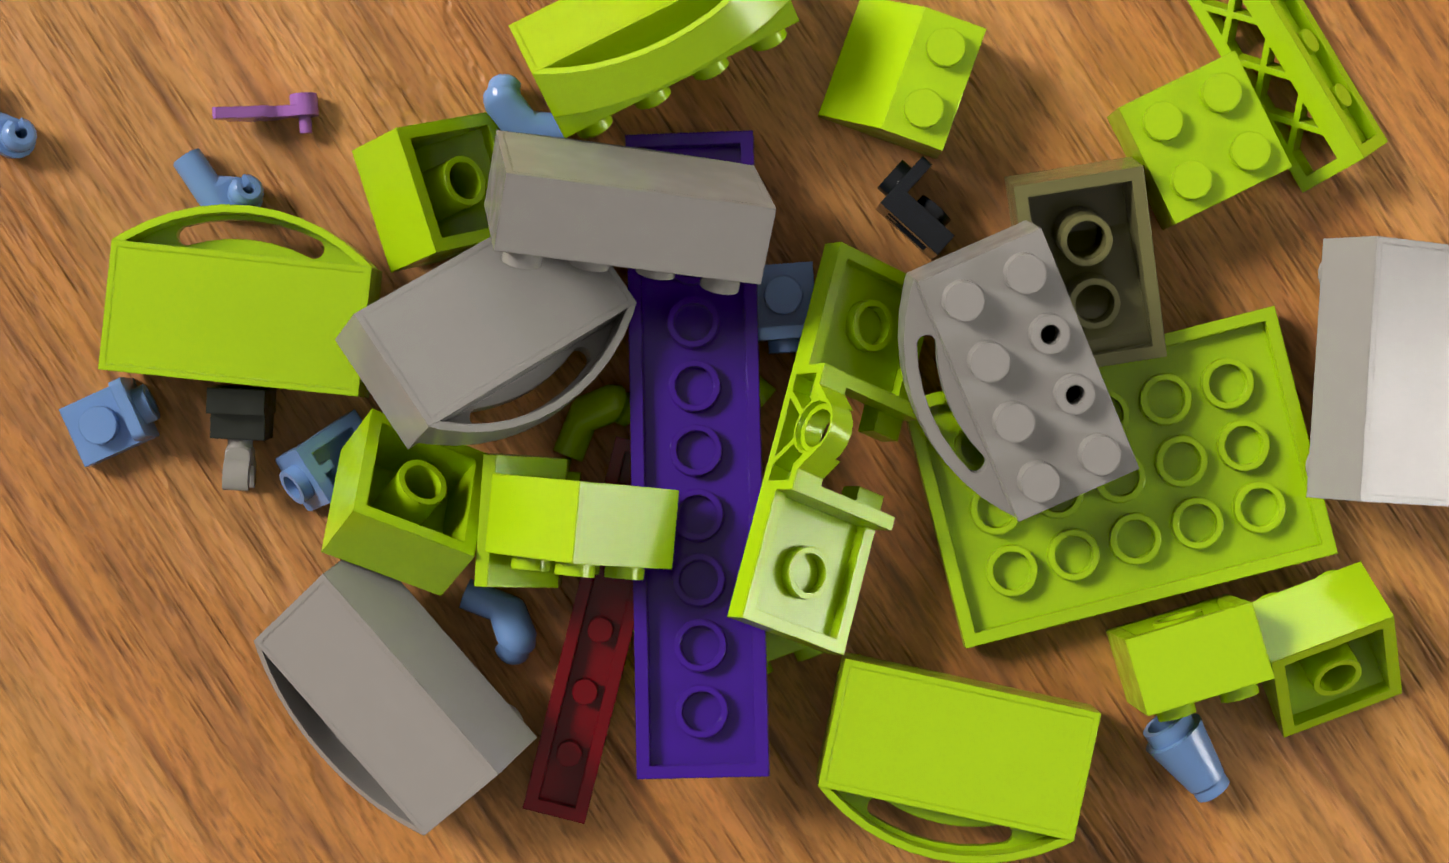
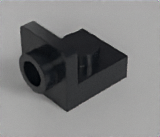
M922 156L912 168L902 160L877 187L886 197L880 202L876 210L932 260L955 235L946 228L951 219L935 202L925 195H922L916 201L908 194L912 187L933 165Z

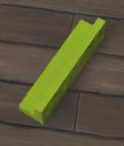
M1187 0L1220 56L1222 57L1236 51L1292 165L1289 171L1302 193L1364 159L1388 142L1304 0H1229L1228 4L1216 0ZM1242 1L1247 9L1241 8ZM1220 15L1226 16L1225 22ZM1239 20L1257 25L1264 36L1265 42L1261 58L1244 54L1235 41ZM1275 56L1280 64L1274 62ZM1253 70L1259 71L1258 77ZM1271 75L1291 81L1298 93L1294 113L1274 106L1268 96ZM1308 111L1312 118L1307 117ZM1286 125H1290V126H1291V130H1290V131H1289V129L1287 128ZM1304 130L1323 135L1336 159L1313 171L1300 149Z

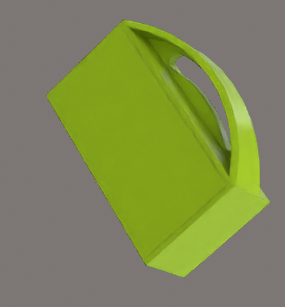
M558 0L508 26L564 139L577 133L578 137L587 139L606 131L613 122L611 115L633 104L638 109H650L663 103L671 94L669 86L691 75L696 80H707L721 74L729 65L727 57L749 46L754 51H765L779 45L787 36L785 28L799 22V18L791 0Z
M221 204L198 206L167 213L147 220L111 240L98 369L369 398V390L335 339L354 313L380 299L382 271L353 246L330 231L300 217L274 209L250 205ZM255 221L279 225L322 242L324 253L321 257L312 259L297 251L273 243L247 239L211 240L184 245L180 241V233L186 227L210 222Z
M844 652V655H841L816 770V780L818 787L826 797L848 818L886 843L910 853L956 863H1000L1038 856L1063 847L1075 839L1101 713L1091 704ZM875 798L884 800L916 817L936 823L961 827L1001 825L1010 827L1011 835L1006 841L985 844H957L932 840L911 834L888 824L871 814L867 809V805L871 799Z

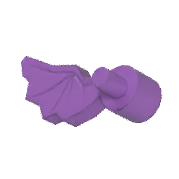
M300 92L289 94L290 105L212 107V116L215 120H226L227 122H255L299 118L300 134H312L311 118L319 116L317 93Z

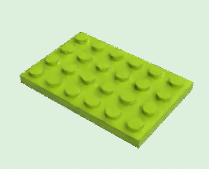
M1275 306L1165 333L1166 357L1098 367L1140 469L1020 522L1014 516L983 499L967 486L939 456L925 436L919 422L906 421L963 646L966 649L1338 554L1325 500L1306 497L1308 476L1305 464L1309 454L1310 442ZM943 390L926 394L925 397L931 414L949 446L967 468L979 470L984 464V457L970 442L956 422L947 404Z

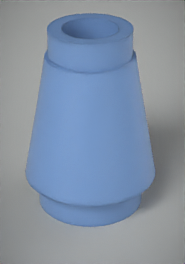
M1194 713L1167 722H1159L1157 716H1155L1143 730V736L1148 741L1146 751L1192 793L1198 802H1208L1218 797L1227 789L1230 780L1224 773V768L1199 714Z

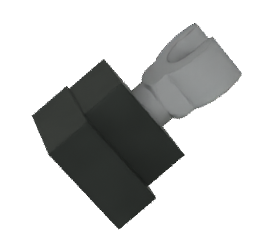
M238 385L207 387L206 413L211 414L210 438L228 439L222 471L223 490L249 491V488H255L256 461L253 440L265 441L273 438L277 388Z

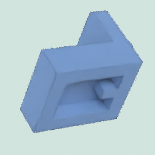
M813 261L770 264L764 267L761 285H758L759 343L768 342L769 354L797 352L814 288Z
M119 377L108 382L109 387L59 409L84 467H92L160 436L154 424V421L160 419V412L153 395L146 385L137 386L134 378Z
M355 409L275 459L276 464L281 470L279 477L283 488L295 502L303 504L308 511H313L331 503L341 449L362 422Z

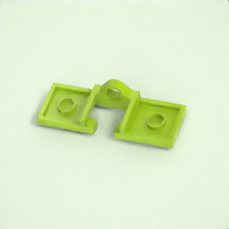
M843 242L827 243L824 246L727 617L833 655H844L875 530L892 531L895 520L894 516L880 511L884 498L882 495L860 486H844L841 495L821 486L823 478L840 463L836 459L848 445L852 434L853 420L850 411H853L846 396L865 404L858 432L878 441H898L903 421H918L910 401H908L909 398L900 367L898 348L899 306L906 273ZM924 336L917 342L918 359ZM830 422L829 427H828V430H827V432H826V435H825L824 438L822 439V435H823V433H824V430H825L826 426L828 425V423Z

